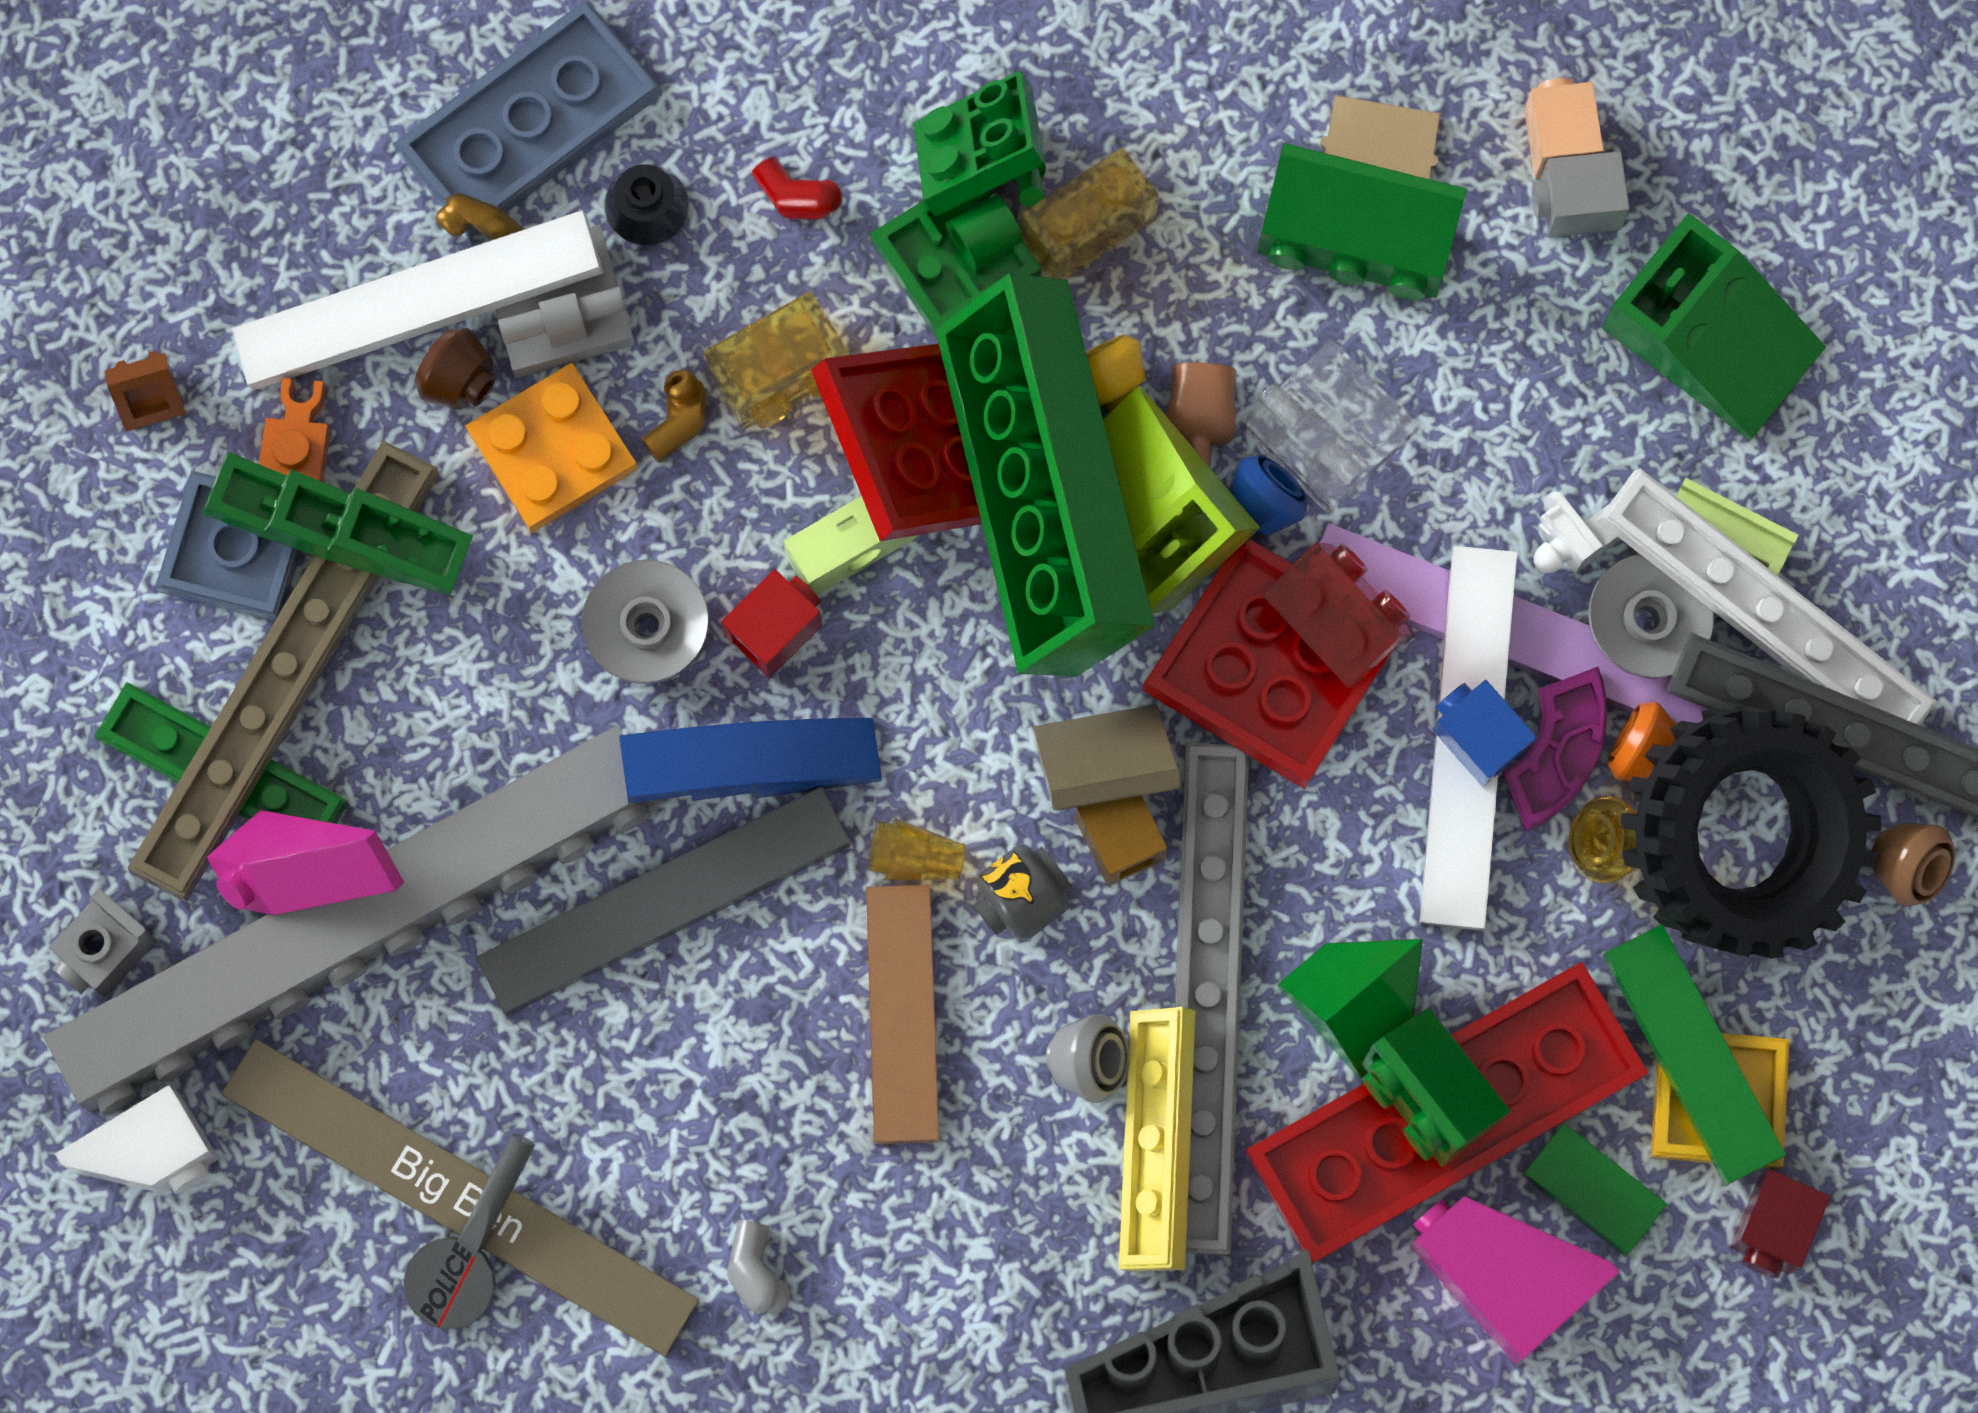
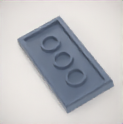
M584 0L392 144L397 154L441 207L447 204L445 198L453 194L463 193L497 206L506 213L662 96L663 93L661 86L588 0ZM470 224L464 234L471 240L480 232Z

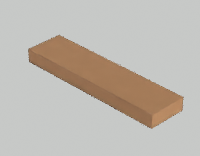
M930 885L866 887L874 1145L939 1143Z

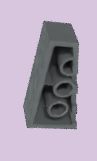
M1309 1250L1287 1259L1285 1264L1260 1276L1257 1274L1234 1285L1232 1290L1201 1305L1191 1306L1175 1314L1174 1318L1146 1332L1141 1331L1064 1369V1387L1070 1413H1248L1335 1394L1340 1379Z

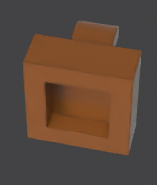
M149 352V358L126 364L125 360L118 361L115 368L104 370L107 387L126 432L186 414L183 397L165 353Z

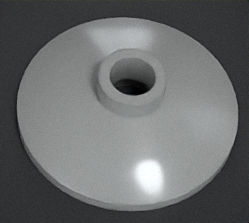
M1636 554L1618 561L1600 577L1593 589L1589 602V624L1595 643L1612 664L1631 675L1657 679L1672 676L1690 632L1711 639L1714 626V612L1641 554ZM1644 610L1653 616V630L1646 631L1638 626L1636 622L1637 611Z
M656 560L631 561L607 572L590 591L582 614L584 640L595 661L616 678L638 684L666 681L686 670L702 651L709 628L706 601L697 584L679 568ZM647 617L655 619L659 623V628L654 635L642 637L636 633V625L641 619Z

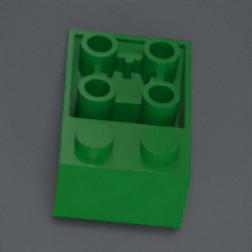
M1690 213L1685 216L1614 302L1602 327L1609 335L1749 441L1757 434L1826 348L1822 341L1738 249Z

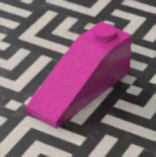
M259 810L206 857L219 878L216 881L217 888L230 905L240 910L245 909L269 915H278L396 891L405 883L376 831Z

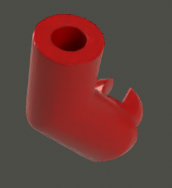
M775 156L760 162L751 173L776 210L787 219H824L841 206L842 193L835 182L829 179L821 181L793 180Z

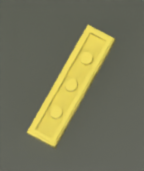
M1184 1007L1130 1011L1119 1269L1185 1270L1196 1011Z

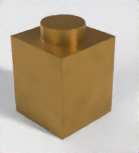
M1142 795L1076 807L1075 821L1107 887L1165 861L1168 848Z

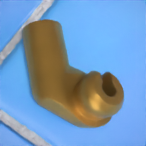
M463 193L453 194L445 198L447 204L436 213L438 224L453 237L462 236L470 224L491 241L525 230L499 207Z
M688 370L675 371L666 378L664 382V391L668 394L666 420L641 438L646 449L658 463H661L696 437L705 425L707 394L702 382L696 379L694 374Z

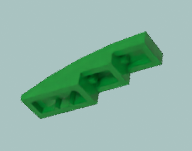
M228 451L222 460L201 513L257 536L317 557L450 595L453 591L473 535L356 487L351 493H348L292 469L285 475Z

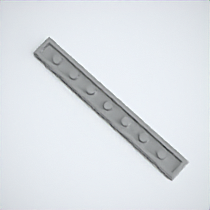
M1186 743L1174 1008L1184 1007L1196 1011L1186 1254L1229 1257L1231 1251L1249 755L1232 745Z

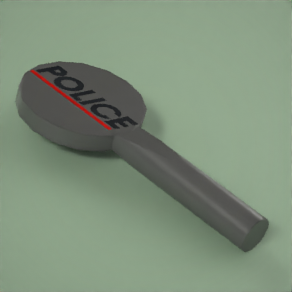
M512 1133L459 1238H438L421 1247L408 1262L403 1279L405 1298L414 1314L428 1325L444 1330L463 1328L478 1320L491 1305L496 1289L495 1272L482 1248L535 1147L534 1142L528 1138Z

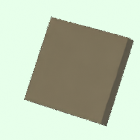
M1157 704L1033 726L1036 749L1053 810H1064L1180 788L1178 766Z

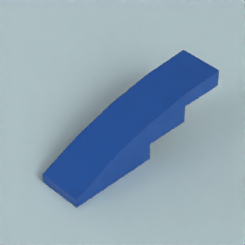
M820 718L744 722L619 735L628 804L692 795V801L755 793L757 799L813 791L821 786L823 789L882 781L873 718Z

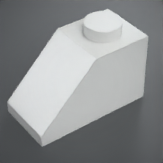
M170 1085L55 1153L60 1164L74 1173L159 1193H164L172 1188L175 1194L183 1193L205 1180L209 1176L206 1167L219 1160L181 1093Z

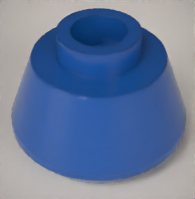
M1264 455L1242 458L1228 490L1259 525L1260 529L1258 531L1260 533L1272 535L1302 521L1306 517L1307 496L1299 483L1282 466Z

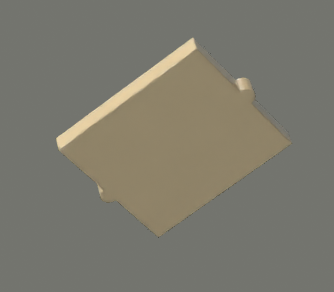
M1335 95L1328 136L1322 137L1320 148L1327 154L1429 179L1431 170L1437 167L1439 161L1438 157L1434 155L1440 113Z

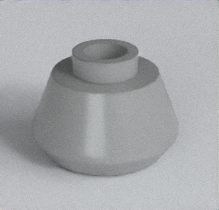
M1092 1014L1067 1024L1057 1031L1054 1038L1048 1044L1046 1064L1055 1082L1060 1087L1088 1102L1100 1103L1113 1095L1125 1080L1129 1065L1128 1043L1121 1028L1109 1016Z

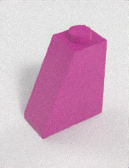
M1465 1196L1451 1208L1441 1199L1413 1224L1421 1235L1410 1245V1248L1514 1364L1527 1357L1620 1272L1612 1262Z

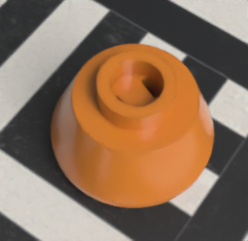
M1653 701L1638 704L1625 722L1613 745L1607 762L1615 779L1631 782L1633 776L1648 779L1655 765L1644 755L1653 744L1669 747L1676 741L1670 728L1676 725L1677 722L1660 703Z

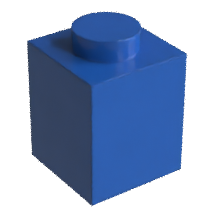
M1486 679L1473 690L1465 682L1462 683L1436 706L1443 716L1436 721L1432 730L1482 787L1530 748L1537 738Z

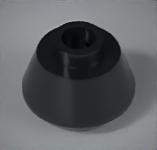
M642 164L625 170L613 180L607 190L604 206L608 223L617 235L637 245H655L670 239L681 229L688 215L689 201L683 183L675 174L660 166Z

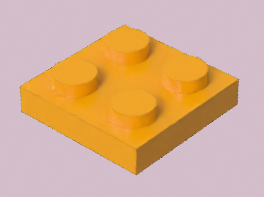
M573 363L561 368L465 425L469 436L530 533L542 528L638 470L635 460Z

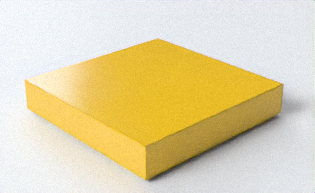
M1721 1033L1784 1150L1790 1039ZM1656 1058L1650 1158L1713 1164ZM1784 1157L1763 1168L1780 1170L1783 1168Z

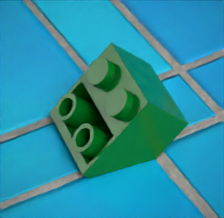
M1429 1007L1376 1041L1362 1062V1066L1368 1072L1362 1077V1080L1371 1095L1385 1109L1392 1104L1408 1123V1126L1403 1129V1133L1414 1150L1425 1161L1434 1156L1441 1167L1445 1166L1501 1123L1511 1112Z

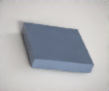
M191 470L155 585L156 590L159 593L275 621L284 607L300 550L265 539L201 514L216 476Z

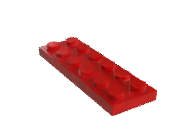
M1582 961L1451 1034L1511 1112L1501 1123L1445 1166L1441 1167L1434 1156L1425 1161L1414 1150L1403 1133V1129L1408 1126V1123L1393 1104L1386 1109L1383 1108L1371 1095L1365 1084L1356 1087L1246 1149V1155L1301 1251L1309 1250L1312 1265L1637 1082L1648 1074L1647 1069Z

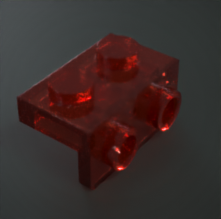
M1316 542L1263 596L1347 688H1352L1398 644H1407L1415 636V633L1405 623L1411 616L1404 605L1389 591L1383 589L1378 594L1362 577L1368 571V568L1349 547L1343 543L1336 548L1330 543Z

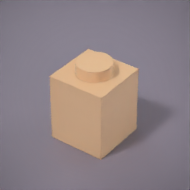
M1556 78L1541 83L1538 88H1531L1524 114L1535 179L1541 177L1548 158L1604 152L1593 82L1574 83V80L1570 78Z

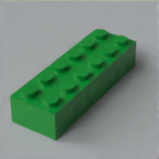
M1008 273L938 327L936 335L1018 674L1078 677L1153 628L1155 624L1068 280Z

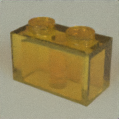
M1122 147L1021 213L1023 242L1049 278L1066 280L1155 221L1159 194L1124 147Z
M811 291L702 351L707 373L743 431L755 424L759 428L774 425L790 413V405L810 393L814 398L821 397L811 369L824 358L849 355L847 348Z

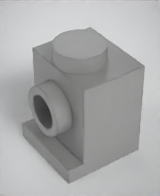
M98 888L90 897L93 900L48 948L61 959L52 969L80 994L91 986L105 998L158 940L105 892ZM96 934L103 935L104 946L102 950L95 955L85 954L84 947Z

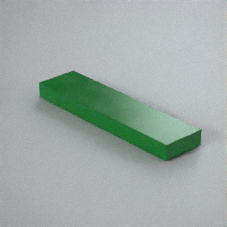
M126 682L94 737L105 745L178 783L211 727ZM271 759L238 816L248 821L259 810L337 824L349 803L341 796Z
M1663 924L1605 952L1603 958L1724 1186L1786 1156Z

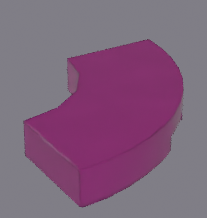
M1598 666L1538 690L1542 717L1537 740L1523 759L1502 772L1525 832L1541 825L1567 806L1583 788L1597 763L1604 743L1607 726V698Z

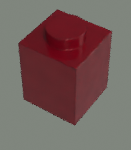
M1769 1169L1758 1177L1729 1248L1744 1254L1741 1262L1744 1266L1765 1276L1779 1278L1781 1271L1789 1275L1803 1266L1831 1196Z

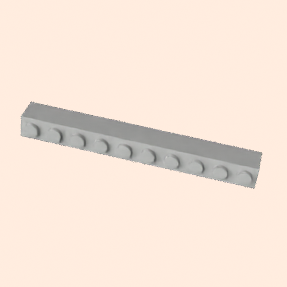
M616 725L387 849L389 856L405 882L396 891L278 915L267 914L44 1035L43 1038L77 1104L90 1113L97 1109H100L102 1114L116 1111L132 1102L137 1097L134 1089L155 1077H158L160 1082H166L179 1077L195 1065L192 1057L214 1045L218 1051H222L243 1042L252 1035L253 1031L250 1026L271 1014L274 1015L275 1019H282L298 1012L310 1003L309 993L328 983H331L333 988H338L355 981L367 972L368 969L365 963L386 951H388L391 957L406 953L424 941L425 937L422 932L443 920H445L448 926L458 924L476 914L482 908L479 901L500 889H502L505 895L515 893L527 887L538 878L536 870L557 858L561 864L572 862L594 848L595 844L592 839L614 827L618 833H623L645 822L651 816L649 808L658 804V800L628 804L619 735L623 734L619 726Z

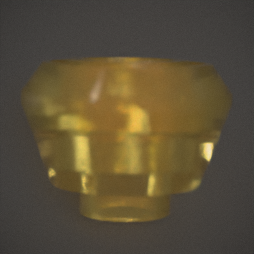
M1600 796L1590 800L1577 813L1570 828L1569 849L1572 860L1578 871L1592 882L1613 883L1639 870L1638 868L1625 866L1622 854L1624 850L1637 848L1636 831L1621 828L1622 813L1637 814V811L1617 797Z

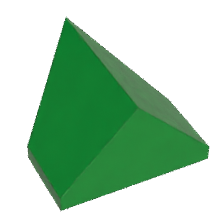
M1423 939L1325 943L1277 985L1361 1082H1363L1362 1077L1368 1073L1362 1066V1062L1372 1045L1384 1035L1414 1017Z

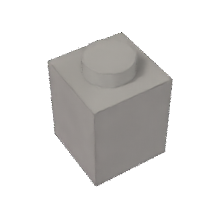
M1621 151L1547 159L1540 181H1533L1532 204L1535 217H1545L1548 237L1621 230L1630 210Z

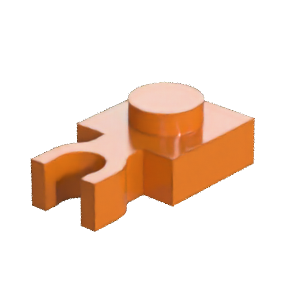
M283 377L280 398L286 409L285 418L265 419L259 464L285 475L292 469L323 482L331 430L328 424L314 423V418L321 412L324 406L326 386L323 381L314 380L312 397L304 403H298L292 400L295 388L292 378Z

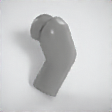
M738 1220L727 1270L728 1280L748 1309L758 1314L765 1312L773 1315L781 1313L787 1307L790 1300L789 1286L783 1280H775L773 1274L762 1261L770 1227L756 1222Z

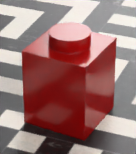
M774 569L721 621L724 637L770 679L822 627L820 611L816 608L821 601L815 592L799 577L794 576L787 581Z

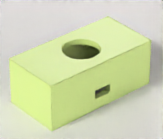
M860 496L783 542L786 558L797 576L816 595H819L916 539L919 535L879 541L863 498Z

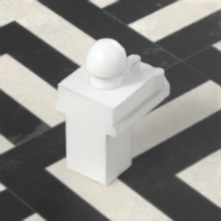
M1554 491L1543 499L1546 513L1539 517L1542 524L1538 528L1550 543L1545 542L1536 550L1534 564L1543 573H1554L1562 569L1563 563L1566 562L1576 574L1618 543L1621 539L1597 521L1608 505L1584 522L1561 493Z

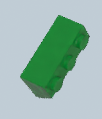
M1283 143L1257 253L1268 256V260L1280 268L1301 270L1304 266L1329 271V277L1343 284L1362 285L1364 281L1389 286L1388 290L1390 293L1403 299L1422 300L1425 296L1437 298L1467 188Z

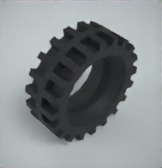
M1735 706V710L1711 708L1701 711L1703 721L1699 723L1680 721L1670 728L1676 739L1675 742L1669 747L1653 744L1644 755L1655 765L1649 778L1633 776L1627 789L1641 796L1637 814L1622 813L1621 828L1634 830L1636 834V847L1624 850L1622 854L1625 866L1641 870L1643 880L1633 886L1638 898L1655 903L1659 910L1653 917L1661 925L1663 924L1665 927L1681 931V938L1695 944L1745 957L1755 954L1772 959L1784 957L1785 947L1805 951L1817 945L1813 931L1823 928L1836 932L1846 922L1837 909L1844 900L1861 903L1867 892L1866 889L1855 883L1861 866L1876 868L1879 854L1866 851L1865 849L1867 832L1881 830V815L1865 813L1863 802L1864 798L1875 794L1876 790L1872 779L1854 776L1851 770L1861 758L1853 748L1838 746L1832 742L1837 732L1826 725L1806 722V716L1749 706ZM1754 770L1766 774L1780 786L1789 805L1791 833L1784 857L1767 879L1754 887L1732 889L1723 886L1708 873L1700 857L1698 825L1704 803L1719 782L1733 773Z

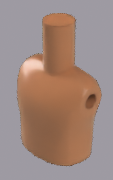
M1177 363L1172 366L1171 395L1167 409V418L1210 467L1212 446L1230 443L1235 436L1236 408L1234 395L1237 370L1227 365L1213 363Z

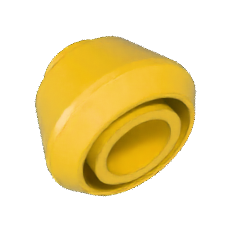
M1122 334L1086 352L1099 406L1104 405L1108 413L1146 379L1141 344L1139 340Z

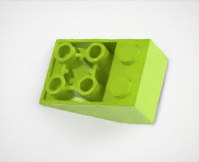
M1137 386L1103 419L1151 612L1155 614L1172 611L1258 531L1260 527L1141 386Z

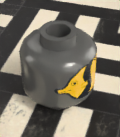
M1019 845L1011 849L977 876V888L983 899L973 906L996 936L1007 929L1015 938L1028 940L1067 910L1068 898L1065 892L1072 885L1043 847L1034 852L1027 846Z

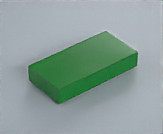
M1565 1123L1559 1127L1522 1175L1624 1257L1630 1254L1667 1206L1666 1202Z

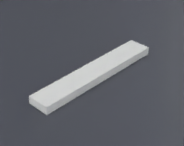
M581 210L234 327L232 331L247 385L255 391L281 382L283 377L293 378L603 274L604 271L588 217Z
M1641 468L1631 474L1597 520L1791 673L1921 725L1937 703L1934 698Z
M1463 546L1453 547L1439 703L1462 683L1465 682L1473 690L1485 679L1505 700L1517 552ZM1439 711L1437 720L1443 716ZM1437 735L1435 740L1419 924L1483 931L1486 922L1498 775L1482 787Z

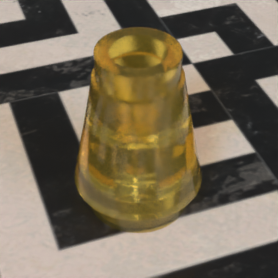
M896 817L892 823L878 821L872 838L868 869L871 872L882 873L883 880L950 879L958 881L965 858V843L955 842L953 839Z

